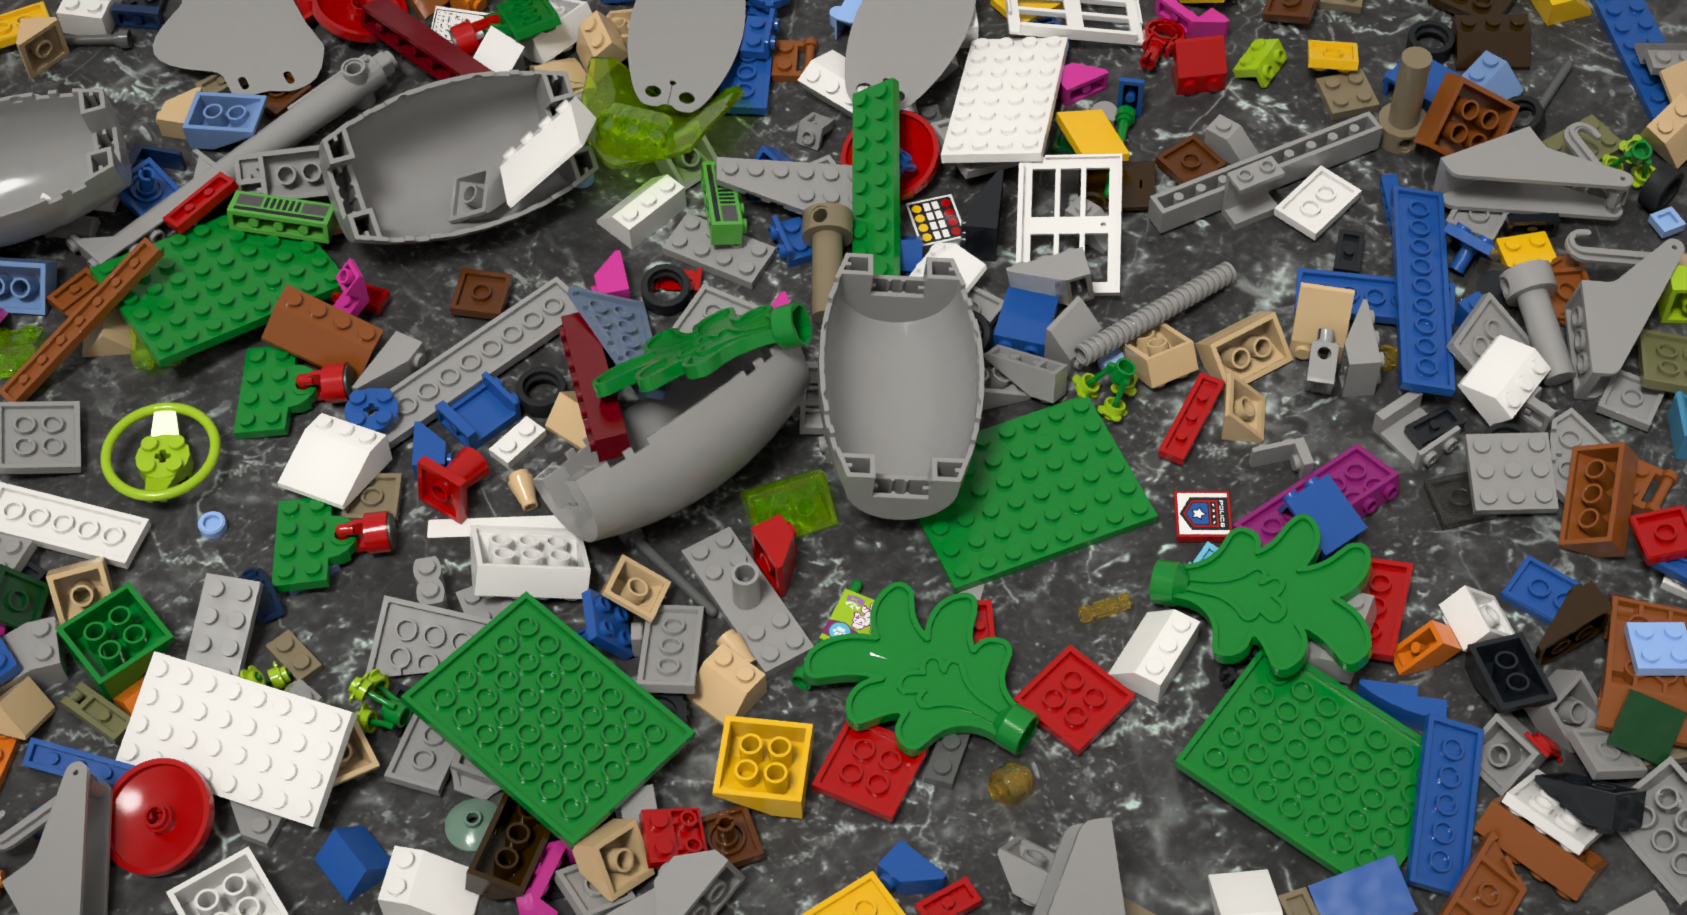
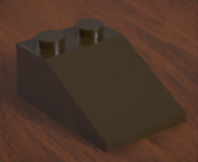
M1592 580L1585 585L1577 584L1567 592V597L1535 652V656L1542 668L1605 630L1613 606Z

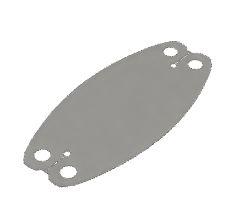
M636 0L629 23L627 49L631 80L639 100L643 104L650 106L668 104L675 110L691 113L701 108L720 86L736 58L744 32L745 0ZM670 81H675L676 84L671 85ZM649 86H656L661 90V94L657 97H651L646 94L645 89ZM682 93H691L695 100L690 104H685L680 101L679 96Z
M863 0L852 24L846 49L845 85L849 98L853 101V94L857 92L856 88L861 83L873 86L883 82L885 78H894L899 81V91L905 95V98L899 102V111L913 104L941 76L958 52L968 32L976 0Z

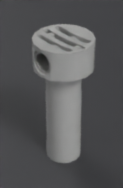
M1542 259L1531 260L1505 270L1499 276V283L1506 304L1512 307H1519L1532 347L1538 351L1551 368L1543 379L1546 386H1554L1568 382L1576 376L1550 298L1558 290V284L1551 263L1548 260Z

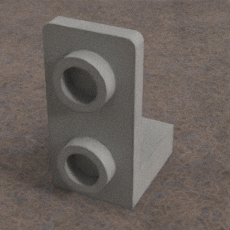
M1304 437L1288 438L1282 442L1272 444H1260L1251 449L1249 464L1252 468L1290 460L1293 471H1297L1300 480L1312 473L1314 468V460Z

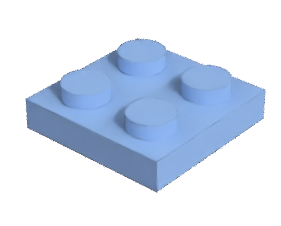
M1626 622L1624 633L1635 676H1687V630L1684 622Z

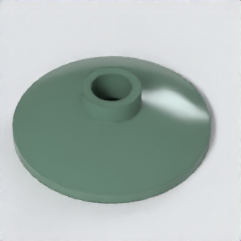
M478 798L468 799L457 804L449 812L445 821V833L449 842L458 850L476 853L498 806L489 800ZM473 818H478L475 823L468 822Z

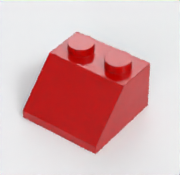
M1224 35L1177 39L1174 41L1171 77L1176 95L1225 90L1227 65Z
M778 514L751 527L753 559L781 599L785 597L796 565L795 553H797V547L794 538L797 535L792 523H786L782 515Z

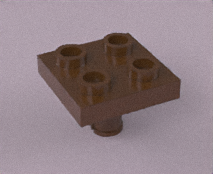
M738 805L701 817L707 851H718L736 868L765 859L763 848L747 807Z

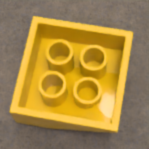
M726 715L712 792L713 796L772 816L802 819L814 744L813 724Z

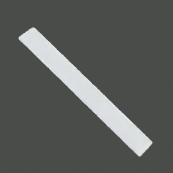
M555 515L467 518L462 524L452 519H437L428 521L427 537H470V525L567 528Z

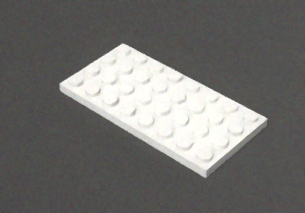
M1004 37L1001 39L979 38L972 40L941 152L942 163L1043 161L1069 47L1068 37Z
M154 651L116 760L135 766L156 758H171L182 761L203 775L214 795L319 828L357 714Z

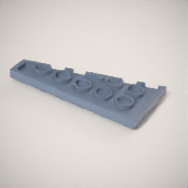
M574 286L569 287L568 297L616 365L644 354L642 347L652 337L644 302ZM637 383L631 385L637 395L646 399L663 400L666 393L664 385L644 393L640 392Z

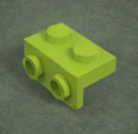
M1257 39L1251 43V46L1232 71L1236 78L1256 77L1260 87L1266 88L1287 60V55L1279 39Z

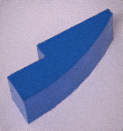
M1359 679L1356 694L1407 727L1423 731L1424 718L1429 713L1447 718V700L1418 696V686Z

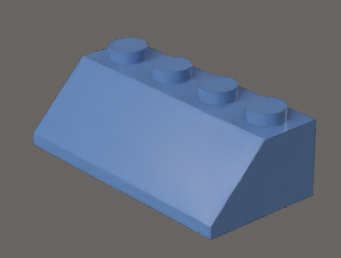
M1487 50L1461 75L1507 100L1514 96L1522 95L1524 91L1508 62Z
M0 257V307L8 313L47 315L50 304L46 297L54 292L57 287V261Z

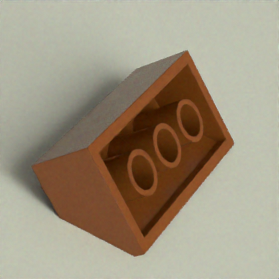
M287 284L275 304L261 340L319 368H322L324 364L348 362L355 371L357 381L369 366L380 346L384 330Z
M1626 442L1574 446L1572 448L1558 544L1561 548L1596 558L1625 556L1629 531L1628 517L1631 516L1638 456Z
M1506 794L1492 800L1473 830L1480 834L1479 838L1483 840L1486 833L1493 830L1499 837L1495 841L1499 848L1505 851V856L1509 855L1512 862L1516 864L1522 863L1531 870L1530 874L1539 881H1548L1555 886L1556 892L1563 898L1578 901L1584 897L1610 864L1609 861L1589 847L1580 855L1563 849L1560 842L1550 835L1540 833L1535 829L1534 824L1524 817L1513 814L1508 809V806L1501 802Z

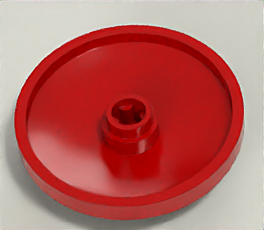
M375 0L310 1L311 11L315 19L329 32L355 42H382V40L361 26L362 6ZM390 0L408 12L405 0Z
M908 110L899 111V146L912 156V162L916 165L917 169L914 172L905 171L901 176L900 201L911 198L930 183L937 172L941 157L940 143L932 126L923 117ZM853 129L842 147L841 165H852Z
M171 758L151 759L131 768L113 786L110 858L121 868L144 877L168 875L187 865L205 845L214 821V798L206 779L192 766Z

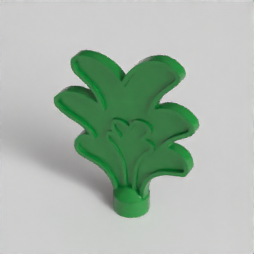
M800 302L777 306L774 309L772 305H764L752 309L740 317H737L733 307H728L701 320L694 327L692 333H683L677 328L657 333L643 345L644 354L610 368L597 376L591 383L596 396L602 398L637 383L640 392L644 393L653 391L684 374L687 379L702 378L713 373L731 359L765 345L777 343L783 350L809 345L812 339L811 320L806 308Z
M1299 514L1293 517L1284 525L1277 536L1263 547L1259 535L1255 531L1246 527H1238L1231 530L1220 547L1204 560L1183 564L1182 562L1158 559L1154 565L1150 581L1151 602L1172 607H1186L1202 615L1213 630L1212 650L1215 660L1219 663L1234 664L1240 662L1249 655L1253 645H1257L1265 655L1272 673L1279 678H1286L1298 672L1307 661L1309 654L1308 638L1323 647L1338 665L1347 672L1360 670L1368 663L1372 656V638L1369 627L1362 615L1347 603L1357 596L1369 581L1372 571L1370 549L1362 543H1351L1344 546L1328 559L1316 563L1321 553L1322 543L1319 527L1310 515Z
M901 581L891 583L879 593L872 605L870 613L871 634L849 633L827 638L812 647L804 659V678L806 682L813 686L858 682L846 700V721L850 728L862 731L885 722L898 720L895 725V742L904 754L911 757L920 755L937 740L957 733H971L986 737L995 742L996 745L1018 756L1030 742L1040 719L1039 714L1016 703L1007 690L1005 677L1012 661V647L1010 643L999 637H987L974 645L973 632L978 606L976 597L970 593L953 594L940 601L932 610L925 630H923L916 617L912 588ZM870 652H872V653H874V654H876V655H879V656H881V657H877V656L870 655Z

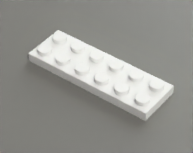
M0 482V534L33 540L38 547L89 560L104 556L106 564L128 569L151 527L150 520L147 518Z

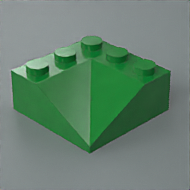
M130 582L55 628L65 649L108 701L139 680L148 670L154 651L163 653L175 640L171 632Z

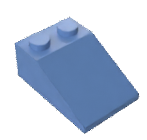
M197 91L182 127L190 148L214 150L254 136L268 97L265 95Z

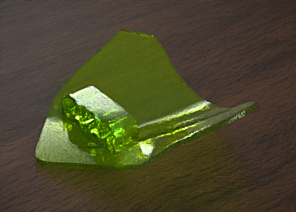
M591 57L588 63L581 102L597 119L586 142L601 161L611 169L626 168L692 152L707 131L743 97L744 91L739 85L727 88L710 98L701 108L691 113L677 111L668 104L650 106L643 104L637 97L633 88L630 70L614 57ZM648 87L645 89V92L648 96H659V94L650 90ZM681 101V102H683V103H685V104H690V103H692V102Z

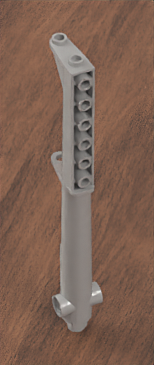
M386 50L385 52L380 51L373 57L363 54L359 58L346 60L339 72L288 106V111L217 162L212 161L197 148L192 150L191 154L197 162L193 179L114 236L78 238L74 233H71L65 241L67 246L73 253L79 252L87 260V264L91 268L131 252L144 237L151 243H155L173 236L177 232L165 224L163 217L220 171L236 180L233 156L293 148L352 107L359 110L372 107L376 102L374 92L387 83V77L394 73L395 68L398 67L396 59Z

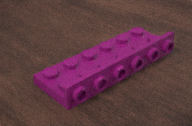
M1356 443L1235 522L1233 529L1238 527L1252 529L1259 535L1262 547L1265 546L1294 517L1289 509L1281 514L1277 511L1284 503L1282 498L1294 489L1298 493L1305 489L1303 484L1317 475L1320 479L1327 474L1330 475L1360 518H1363L1367 514L1373 513L1376 508L1388 500L1396 497L1399 493V473Z

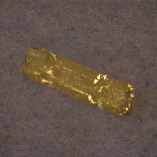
M1128 593L1119 594L1117 598L1112 596L1093 602L1092 606L1087 604L1079 607L1078 617L1082 623L1092 621L1093 617L1099 619L1118 613V609L1121 611L1130 609L1132 607V600Z

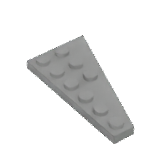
M716 157V185L744 195L746 193L760 197L761 201L783 205L784 209L800 215L811 205L827 202L844 205L852 211V165Z
M384 595L366 673H370L376 668L380 670L381 674L385 673L388 677L429 673L492 619Z

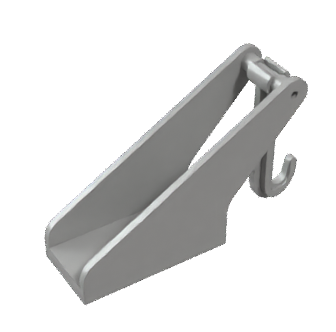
M1576 122L1569 125L1563 134L1565 144L1575 156L1548 148L1542 143L1531 127L1528 126L1440 158L1433 191L1443 193L1444 206L1449 209L1513 214L1559 213V217L1614 221L1620 219L1623 214L1622 206H1624L1629 188L1633 184V177L1626 171L1603 165L1578 135V132L1589 134L1595 141L1600 140L1601 134L1587 123ZM1564 186L1601 188L1607 195V198L1603 199Z
M1576 229L1570 232L1565 239L1566 252L1576 261L1632 267L1619 279L1612 282L1581 280L1563 307L1568 352L1576 376L1572 379L1574 399L1596 400L1601 397L1611 376L1617 374L1623 366L1685 252L1683 243L1678 239L1666 240L1653 252L1577 245L1575 242L1576 238L1590 237L1592 232L1588 229Z
M73 762L67 767L55 797L0 835V852H5L15 848L45 826L33 858L2 881L20 915H107L113 790L107 782L97 781L98 778L89 771V768L83 762ZM4 810L0 811V823L8 817V813Z
M1111 817L1092 819L1082 824L1070 826L1063 832L1032 915H1126Z

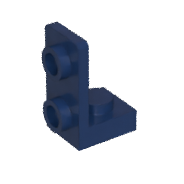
M134 143L129 153L131 169L149 157L162 168L184 171L186 168L182 152L179 150Z
M262 568L248 569L240 577H237L259 581L264 584L256 615V621L259 626L285 614L274 586Z

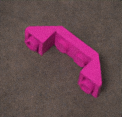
M1155 0V14L1160 18L1170 19L1179 23L1184 28L1185 36L1188 38L1224 35V39L1228 37L1230 20L1214 8H1210L1198 17L1193 11L1188 10L1177 0Z
M349 258L335 277L343 293L333 306L358 317L370 300L364 277L354 259Z
M561 840L547 843L524 895L516 897L519 915L558 914V911L540 898L548 891L549 881L553 873L560 867L562 861L566 864L576 863L572 850Z

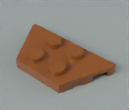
M1568 253L1563 256L1559 255L1551 261L1558 290L1550 298L1558 322L1563 326H1566L1563 307L1581 280H1589L1585 263L1576 261Z
M1493 830L1486 833L1438 915L1514 914L1527 892V888L1521 877L1516 874L1514 864L1509 855L1504 857L1495 841L1499 837Z

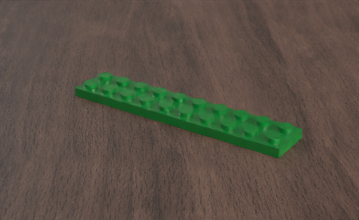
M890 78L853 94L852 212L854 225L852 253L873 254V274L900 276L899 81Z

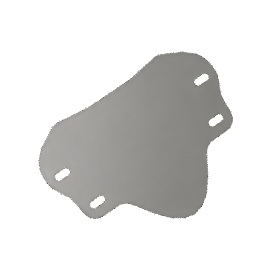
M182 0L179 8L165 22L155 36L153 51L160 61L170 66L219 73L223 76L233 94L256 95L268 91H294L313 82L322 68L324 45L305 22L294 0ZM285 72L292 74L295 80L294 83L289 84L284 77ZM240 77H244L249 84L248 89H242L238 82Z

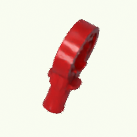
M1157 18L1149 21L1145 25L1142 49L1146 52L1140 59L1142 68L1145 69L1147 64L1150 63L1147 70H1151L1154 68L1157 60L1162 58L1163 53L1164 58L1172 54L1174 41L1185 38L1184 28L1179 23L1166 18ZM1161 32H1162V33L1167 34V35H1169V36L1171 35L1173 38L1160 36V35H1158L1157 33H1161Z

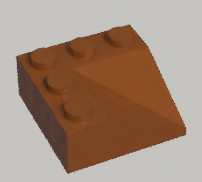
M1446 72L1413 142L1445 157L1506 135L1520 106L1462 76Z

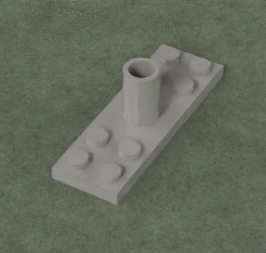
M730 526L681 551L683 559L731 629H734L736 633H741L749 650L756 659L755 664L759 670L766 674V678L804 659L808 651L814 647Z

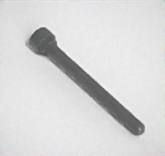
M119 29L114 34L64 36L67 45L115 44V46H119L121 49L132 48L133 35L130 29Z
M1566 60L1539 99L1543 110H1545L1573 68L1572 61ZM1530 112L1528 117L1519 120L1514 128H1522L1528 125L1534 119L1535 113Z
M641 528L619 535V539L626 546L639 549L698 606H704V612L708 616L715 617L717 615L718 609L644 540Z

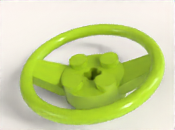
M174 402L151 404L139 408L122 418L108 433L101 449L100 462L102 472L108 483L115 490L129 498L147 501V503H153V501L167 502L168 499L179 497L193 490L211 474L220 456V435L211 418L195 407ZM178 414L189 416L198 421L205 428L210 441L207 459L200 470L192 477L194 461L189 446L180 434ZM154 415L151 436H147L141 441V447L138 449L135 457L141 479L145 481V490L129 486L116 475L112 466V451L116 441L128 427L143 418ZM188 476L189 479L187 481L178 485L179 482L183 481Z

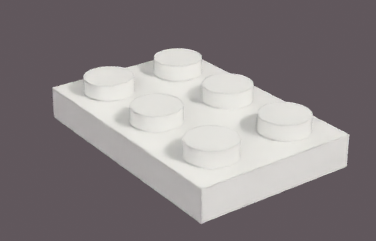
M1320 165L1275 207L1274 215L1315 241L1361 197L1362 190Z

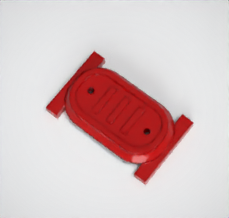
M697 267V272L684 270L689 278L690 291L694 290L696 293L699 291L703 267ZM671 279L658 280L653 286V290H659L660 287L664 290L681 291L680 284Z
M1528 731L1524 734L1546 758H1549L1552 754L1560 763L1564 761L1560 756L1562 750L1547 735L1540 732L1531 735Z

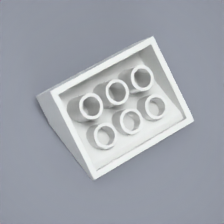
M576 96L570 102L564 100L555 109L557 113L554 116L550 117L547 115L537 125L539 127L538 130L534 133L532 131L527 132L520 140L522 144L516 149L513 146L510 147L502 155L504 160L500 166L507 205L510 208L584 146L597 118Z
M470 525L471 573L474 596L484 598L502 596L517 599L527 591L534 598L540 600L564 598L569 601L582 599L581 593L588 590L591 568L584 541L576 537L568 529Z

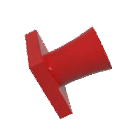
M463 447L446 467L424 455L417 461L418 499L457 523L462 524L468 518L467 489L489 475V466L486 460L477 450L471 447Z

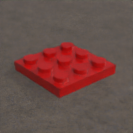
M1068 645L1013 700L1039 714L1038 725L1079 756L1135 701L1136 694L1072 645Z
M846 721L812 783V790L893 823L929 753V748L920 755L911 757L904 754L898 748L895 742V732L877 725L862 731H856L850 728Z

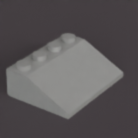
M1670 756L1632 787L1647 791L1642 826L1630 828L1629 832H1617L1682 906L1687 903V773Z

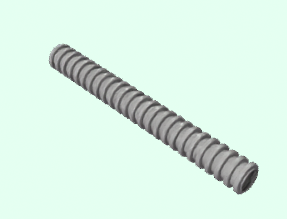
M1224 261L1220 265H1216L1202 275L1197 276L1184 285L1179 286V288L1112 324V326H1108L1087 340L1076 344L1074 347L1076 359L1083 366H1088L1104 355H1108L1110 352L1115 351V349L1146 333V331H1150L1152 328L1164 323V321L1176 316V314L1211 296L1218 290L1234 283L1237 279L1235 268L1229 262Z

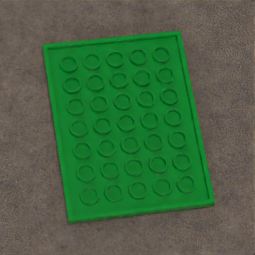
M226 214L188 229L182 234L178 233L153 243L165 255L115 308L160 368L267 324L275 304L287 284L322 301L331 298L332 294L337 292L343 293V290L335 278L340 269L317 242L229 229L228 215ZM129 253L90 268L91 276L98 286Z
M1086 395V398L1076 397L978 431L970 465L955 500L942 511L930 516L917 518L916 520L954 594L1156 523L1158 515L1089 396Z
M527 591L401 696V703L571 850H573L574 845L591 834L695 738V731Z
M1260 649L1177 757L1173 766L1336 875L1394 854L1400 868L1408 857L1422 736L1307 662L1292 676L1286 678L1275 676Z

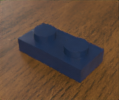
M114 3L111 9L117 27L159 31L165 24L160 7Z

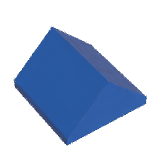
M365 826L334 828L314 861L348 904L385 878L390 858Z

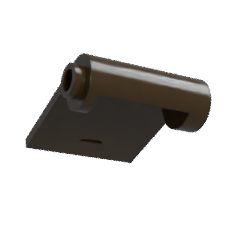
M1155 161L1123 162L1122 211L1148 210L1150 196L1155 194ZM1109 169L1087 170L1086 199L1100 206L1104 212H1109V199L1104 196ZM1079 170L1078 197L1081 195V170Z

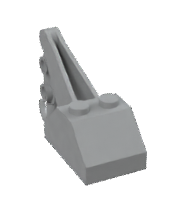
M716 850L673 856L670 861L664 863L659 869L658 876L654 880L653 889L605 915H716L746 877Z

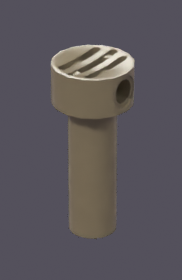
M1413 46L1403 51L1392 102L1382 107L1378 115L1377 121L1383 127L1379 145L1386 151L1394 154L1405 155L1414 153L1422 147L1413 142L1426 116V112L1422 109V104L1432 64L1431 53L1422 47Z
M817 203L806 208L802 214V239L805 244L812 247L811 318L812 321L821 325L830 290H832L835 276L843 261V248L851 244L853 240V212L848 207L838 203Z

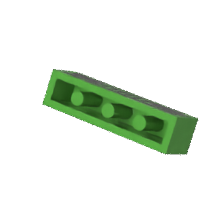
M702 162L701 187L711 245L742 244V234H747V220L744 218L743 202L739 203L741 202V193L716 185L715 162Z
M236 190L227 208L229 229L329 244L338 225L332 205L328 203Z

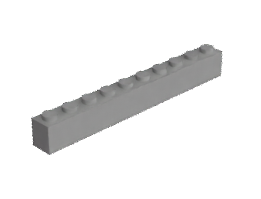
M1370 111L1154 194L1149 199L1148 218L1160 234L1222 210L1226 176L1231 171L1272 156L1285 172V175L1270 182L1269 191L1311 175L1320 165L1327 169L1378 149L1383 127Z

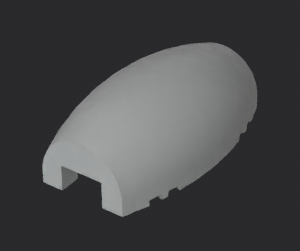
M538 69L534 71H488L435 81L385 100L383 103L347 121L336 131L322 139L319 144V157L326 190L337 221L348 241L351 243L380 245L421 244L484 232L517 220L546 206L571 191L595 173L599 167L592 146H584L512 208L507 205L506 201L488 214L456 223L448 222L454 175L492 165L500 170L504 160L502 155L510 147L513 146L516 149L522 144L520 140L527 132L532 131L534 133L539 129L537 125L547 115L550 117L554 116L557 113L555 109L564 100L570 102L575 95L567 72Z
M72 88V93L59 94L57 90H48V95L35 96L31 92L0 98V248L47 234L74 222L104 205L131 185L132 171L126 142L116 113L103 88ZM42 193H45L52 200H45V198L40 199Z
M846 253L828 296L820 333L817 372L819 407L825 440L833 466L847 498L859 510L876 517L909 520L930 516L942 511L957 497L970 465L982 414L985 368L982 339L978 321L975 319L972 310L973 303L971 298L967 296L965 290L966 283L959 272L954 258L927 257L923 277L873 274V254Z
M772 343L731 359L705 377L698 379H687L686 377L681 381L678 377L664 385L666 393L663 400L642 397L621 411L630 447L622 452L624 456L599 462L597 451L591 453L588 438L585 437L582 439L586 445L577 453L574 448L569 449L564 453L568 459L561 465H557L556 462L551 463L532 479L533 484L555 517L572 534L586 542H594L631 532L660 521L692 505L720 487L744 468L772 440L790 418L810 386L809 368L801 348L783 350L777 343Z

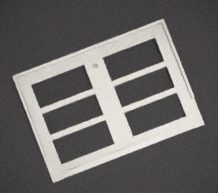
M1005 0L1009 34L1037 37L1059 36L1068 37L1071 40L1142 46L1144 41L1139 0H1050L1063 2L1064 10L1018 6L1017 0ZM1080 3L1126 7L1127 16L1082 12ZM1019 14L1065 18L1066 26L1020 22ZM1083 20L1128 23L1130 31L1084 27Z
M1123 154L1045 155L1043 161L1019 163L1016 263L1030 261L1032 235H1054L1053 255L1059 253L1060 235H1080L1079 248L1083 247L1085 253V235L1108 234L1107 282H1092L1094 296H1120ZM1110 169L1109 216H1086L1087 170ZM1056 170L1054 217H1032L1033 171ZM1061 170H1081L1080 216L1060 217Z

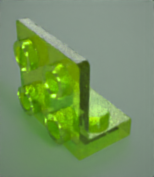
M27 325L19 328V330L10 331L8 328H0V378L12 377L38 350L37 345L44 334L43 327L36 328L34 325Z

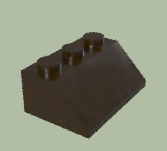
M1528 14L1454 15L1451 30L1455 35L1453 57L1456 71H1466L1486 50L1507 61L1512 70H1530L1531 27Z

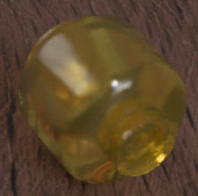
M1014 761L1008 762L990 773L988 791L993 799L998 800L1004 805H1011L1023 799L1031 792L1033 782L1031 772L1022 764Z

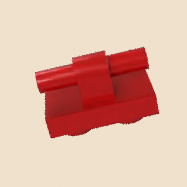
M699 808L641 810L639 819L648 869L661 868L673 856L707 851Z

